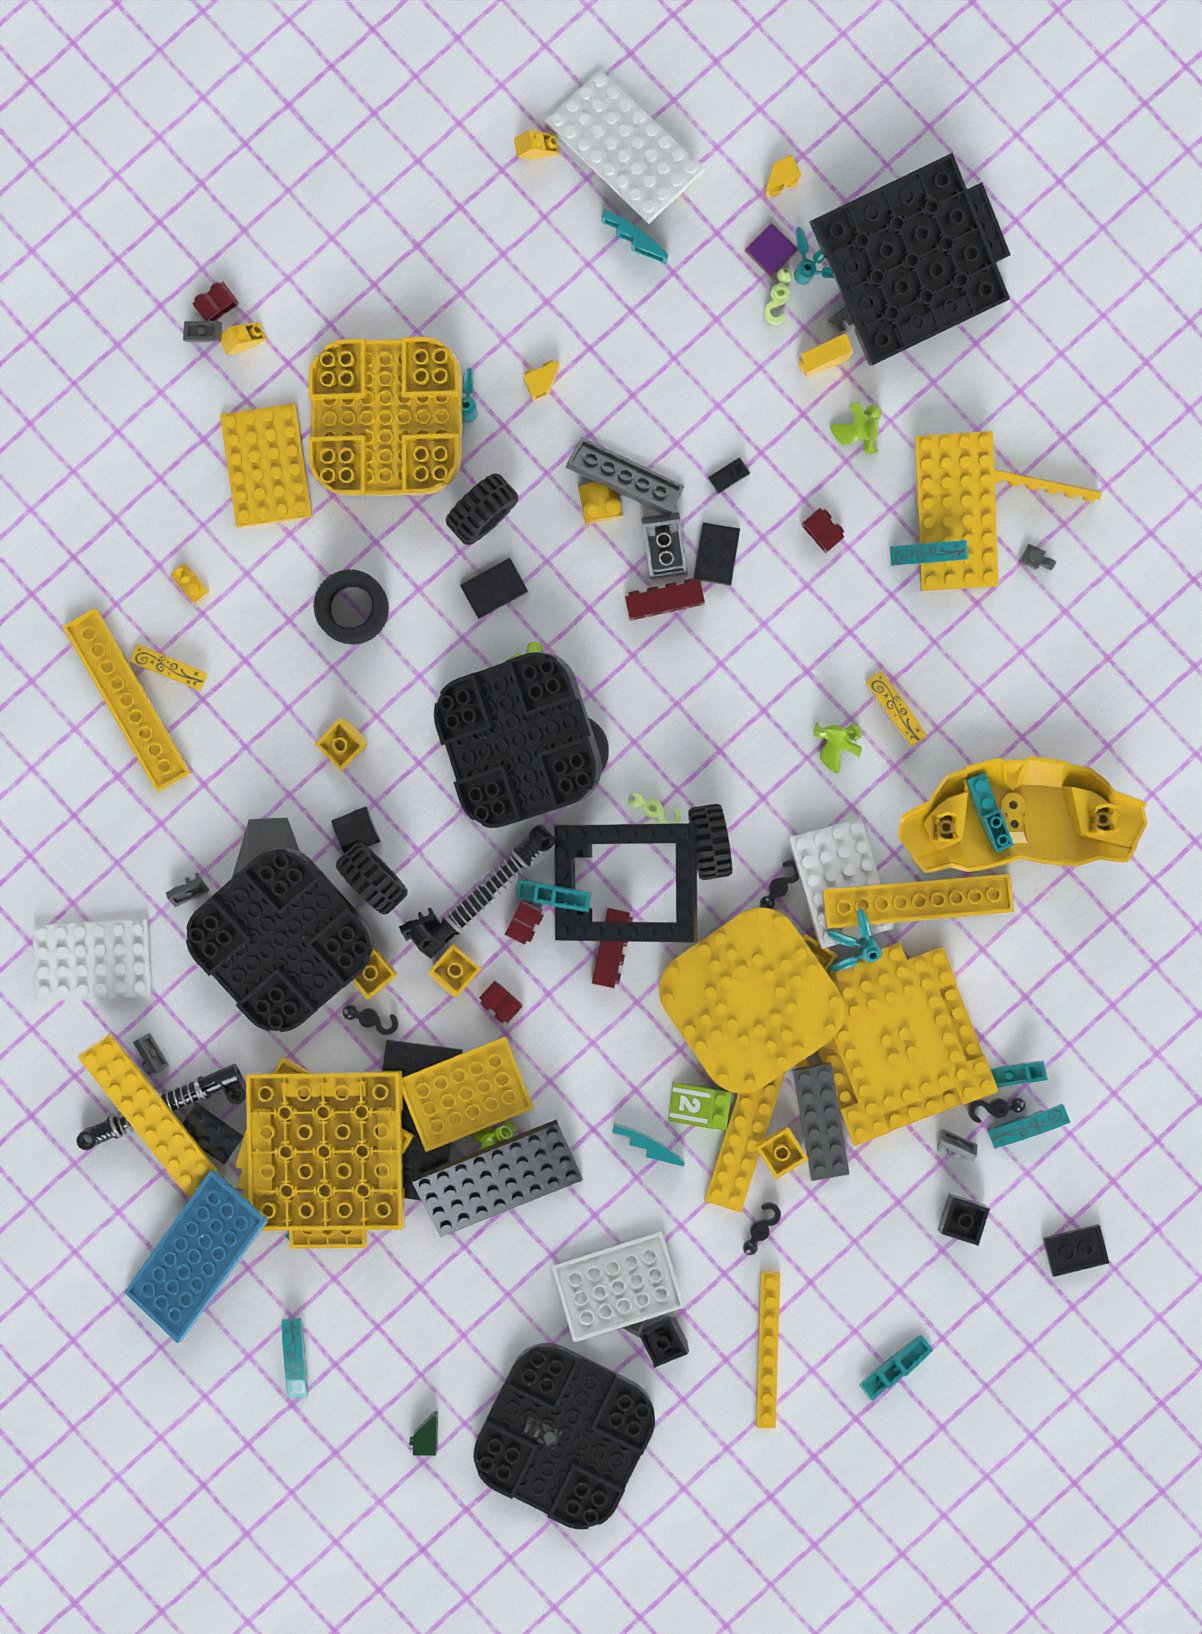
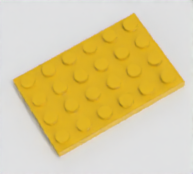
M296 403L220 414L236 527L243 528L313 517Z
M506 1036L402 1077V1093L426 1152L534 1109Z

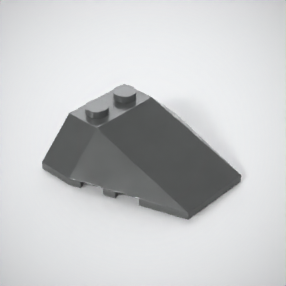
M288 818L248 820L232 878L254 858L268 849L288 847L300 851Z

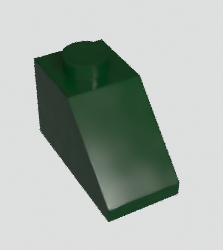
M434 1411L414 1431L413 1437H410L409 1448L413 1449L414 1456H436L438 1450V1411Z

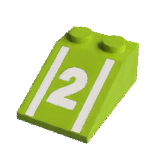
M673 1082L668 1121L727 1131L731 1092L723 1088Z

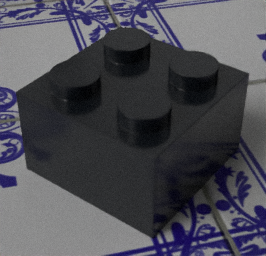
M949 1193L937 1230L943 1235L979 1246L990 1208L985 1204Z

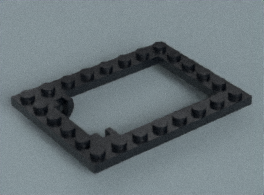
M697 823L554 825L555 885L575 889V858H592V844L676 843V922L592 921V908H589V912L555 907V940L698 942Z

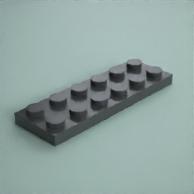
M583 437L579 440L565 467L669 517L685 487Z
M829 1062L792 1069L811 1181L849 1175L832 1064Z

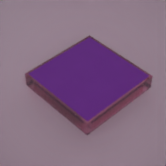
M771 222L745 248V252L772 278L798 252V248Z

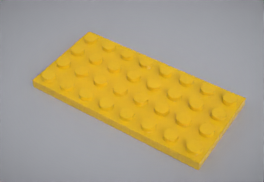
M993 431L914 436L919 544L967 540L968 547L967 560L920 563L921 591L999 586Z

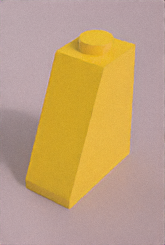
M847 333L800 355L798 367L801 372H804L805 377L849 361L853 349Z

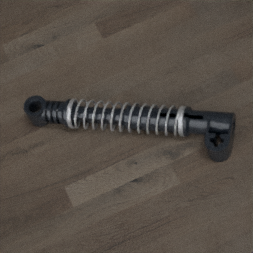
M543 825L535 826L529 833L530 840H526V844L523 843L522 848H514L508 853L510 860L503 858L505 865L498 864L499 871L492 869L494 876L487 874L489 881L487 882L482 879L483 886L476 885V889L471 890L469 896L465 895L466 899L464 901L460 900L459 906H454V911H449V915L445 914L442 922L433 931L422 924L417 925L410 931L409 938L422 953L431 959L455 935H460L464 931L463 927L465 925L469 926L468 922L474 921L476 915L480 916L479 912L482 909L485 910L484 907L487 904L491 905L490 901L492 899L496 900V897L493 895L495 892L501 895L499 889L501 887L507 889L504 885L507 881L512 884L510 880L512 876L518 879L515 874L517 871L523 874L521 868L528 869L531 866L532 857L536 858L535 854L539 855V850L543 852L552 848L555 843L554 836Z
M234 1063L205 1077L199 1076L193 1082L189 1080L187 1085L181 1084L180 1088L174 1087L173 1091L167 1090L166 1094L160 1093V1097L174 1114L175 1110L179 1109L182 1111V1107L186 1106L188 1108L191 1103L195 1105V1101L200 1100L202 1102L211 1097V1094L220 1090L224 1091L227 1100L231 1104L238 1105L246 1098V1083L238 1066ZM239 1082L240 1085L236 1089L235 1087L229 1089V1086ZM235 1090L241 1092V1095H234ZM119 1111L118 1115L112 1114L104 1122L85 1128L77 1136L76 1142L80 1149L90 1150L94 1146L101 1144V1142L110 1140V1138L118 1139L123 1137V1134H127L126 1128L131 1132L134 1129L124 1116L119 1118L121 1113ZM84 1135L91 1136L92 1142H87L84 1139Z

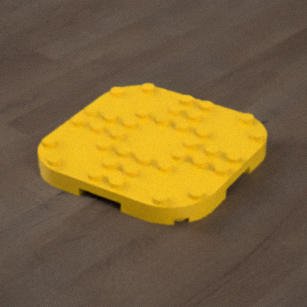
M402 337V339L387 340L342 339L331 342L323 347L324 350L318 356H315L309 370V399H311L309 464L314 477L326 489L343 496L428 495L439 492L451 484L457 476L462 462V371L454 353L440 341L429 337Z
M752 908L728 921L671 961L662 973L659 983L660 1001L669 1018L711 1079L723 1089L734 1093H750L763 1088L829 1043L838 1034L844 1021V1000L838 987L820 964L791 920L781 912L770 908Z

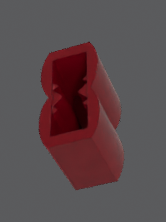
M222 281L214 283L210 287L209 292L196 296L192 304L204 321H217L224 314L235 308L239 302Z
M819 508L801 526L814 539L816 544L827 553L845 537L843 535L844 530L839 524L835 525L830 520L832 516L826 509L822 510Z
M521 900L504 935L524 945L527 941L531 942L535 934L532 930L535 924H540L544 916L541 914L542 909Z
M496 980L479 997L481 1000L480 1004L486 1010L492 1009L496 1013L494 1017L502 1024L504 1021L508 1024L524 1006Z

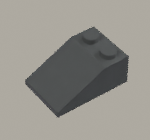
M679 512L671 513L670 517L663 514L641 518L650 579L688 574Z

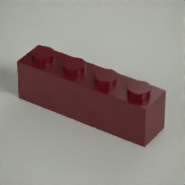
M695 578L684 580V583L679 585L673 582L666 584V587L658 589V586L647 588V592L639 593V590L629 592L628 596H625L629 620L633 621L704 605L705 600L700 580L696 581Z
M607 908L606 922H632L633 917H630V912ZM600 941L592 984L614 988L615 984L619 985L621 973H618L619 965L623 966L625 955L622 954L623 946L627 947L628 942Z

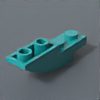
M980 773L966 779L965 781L971 794V802L994 851L999 852L1013 846L1008 827L1001 809H998L986 774Z

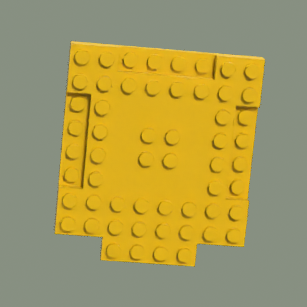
M898 942L882 948L881 957L875 962H867L864 958L857 960V965L837 972L828 971L843 997L845 1015L838 1034L829 1043L817 1050L822 1064L829 1062L832 1064L838 1107L853 1146L886 1135L890 1131L953 1107L965 1105L999 1092L956 985L957 981L943 946L906 959L901 943Z
M402 1071L246 1074L248 1201L269 1219L261 1231H289L290 1249L367 1248V1230H403L405 1228V1188H403L401 1111L403 1110Z

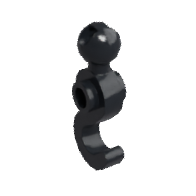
M794 861L782 863L783 867L794 868V876L791 878L781 877L773 879L769 884L770 894L761 898L760 907L766 904L767 908L773 909L775 898L782 897L787 893V883L792 884L799 880Z
M347 1005L343 1009L345 1019L353 1020L357 1018L359 1023L365 1028L375 1025L377 1031L383 1035L394 1033L399 1025L395 1014L390 1015L392 1021L391 1028L385 1029L382 1026L378 1013L372 1008H367L360 1012L357 1011L355 1006Z
M996 1098L988 1104L984 1100H975L968 1107V1115L974 1122L980 1123L981 1119L976 1116L975 1110L977 1107L983 1106L992 1116L1003 1118L1008 1114L1009 1110H1013L1016 1113L1022 1112L1025 1109V1101L1021 1098H1014L1010 1103H1007L1003 1099Z
M765 1202L761 1205L762 1210L772 1209L775 1214L771 1219L758 1220L751 1225L750 1234L752 1238L743 1244L745 1254L754 1255L758 1250V1241H764L769 1236L768 1226H774L780 1221L781 1211L775 1203Z

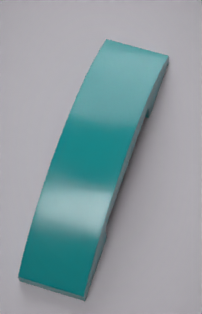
M1044 1060L990 1069L997 1088L1048 1080Z

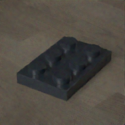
M702 523L694 572L695 580L731 586L740 528Z
M510 558L460 585L478 619L528 593Z
M198 1103L193 1106L182 1124L200 1148L223 1165L228 1162L244 1137Z
M1099 1224L1042 1238L1053 1277L1110 1263Z

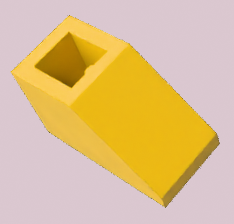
M528 130L514 138L518 158L532 160L560 154L556 135Z
M792 155L774 163L764 194L766 198L769 196L776 197L783 189L787 187L791 189L799 184L802 174Z
M259 322L229 327L221 335L220 343L226 355L242 353L266 341L267 338Z
M550 360L537 370L533 368L525 372L526 375L523 376V381L533 401L551 393L560 369L558 360L554 362Z

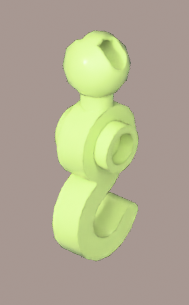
M787 268L778 271L777 279L779 284L772 288L770 293L772 301L766 305L764 310L765 320L772 325L781 324L786 318L784 314L773 317L770 311L785 304L790 296L786 283L791 280L792 274Z
M639 793L630 794V796L634 797V801H630L628 797V803L631 807H642L647 817H659L661 824L681 822V812L678 808L674 809L675 820L667 822L664 818L663 807L658 800L649 799L645 801Z

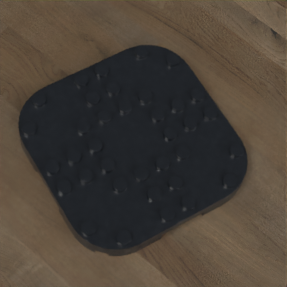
M548 652L526 653L479 672L457 678L449 682L440 691L441 695L434 706V723L441 746L445 745L456 778V781L453 783L459 802L464 812L472 820H476L484 827L499 828L578 803L590 796L596 789L602 772L601 756L575 675L569 665L560 657Z
M288 847L271 848L259 854L192 914L186 927V945L195 962L208 976L212 975L237 1002V1008L254 1025L266 1031L287 1032L299 1027L321 1006L362 973L371 960L374 950L373 934L366 920L309 857L298 850Z
M554 1343L533 1345L524 1350L514 1361L476 1438L473 1459L478 1475L494 1491L510 1499L514 1497L546 1513L548 1518L564 1526L585 1530L598 1524L601 1525L615 1512L625 1492V1487L652 1437L655 1427L653 1403L647 1392L634 1381L566 1347ZM529 1416L535 1418V1421L531 1423L532 1426L536 1424L537 1420L541 1421L539 1428L543 1434L546 1433L541 1427L543 1423L553 1427L551 1432H554L555 1428L558 1429L557 1445L548 1447L543 1437L538 1436L531 1439L529 1438V1432L526 1433L527 1436L521 1434ZM536 1439L543 1440L544 1445L537 1442Z

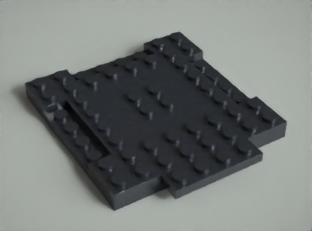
M953 153L809 221L823 257L828 261L856 330L854 331L869 366H873L1010 300L996 262L1010 256V251L983 182L967 189Z

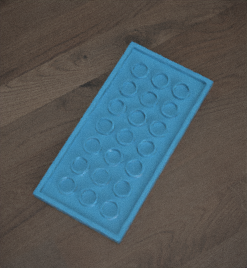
M211 1170L124 1293L176 1343L182 1342L269 1219L215 1170Z

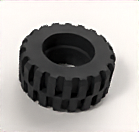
M493 473L484 480H481L455 504L446 516V525L463 544H474L494 529L509 514L518 502V494L500 474Z
M716 803L692 807L688 810L689 823H697V872L699 879L709 880L730 876L733 873L732 859L722 806Z
M361 842L355 843L336 862V868L346 882L380 914H389L408 894L406 886L387 864Z

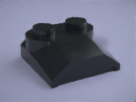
M367 806L331 821L344 853L358 842L363 843L367 847L381 842Z
M673 1317L663 1318L662 1321L643 1329L640 1334V1338L654 1364V1368L689 1353L688 1341L678 1321Z

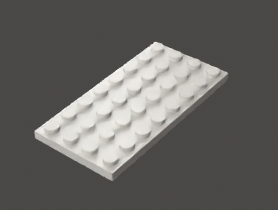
M601 69L545 120V124L648 224L705 172L704 167Z

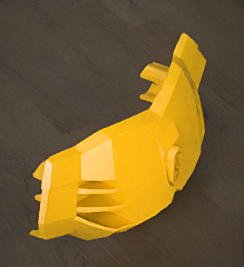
M1028 756L1026 759L1004 760L1000 757L965 766V769L945 775L937 785L929 801L902 814L897 837L910 852L911 858L925 873L949 867L972 872L1001 866L1019 859L1058 866H1081L1099 859L1126 863L1137 849V843L1148 824L1144 810L1147 804L1142 800L1115 791L1104 777L1090 767L1044 757ZM980 773L986 774L998 809L1002 811L1014 844L999 852L994 851L982 828L971 802V794L965 781ZM1010 802L1015 803V808H1010ZM1012 820L1016 822L1015 828H1012L1010 825Z

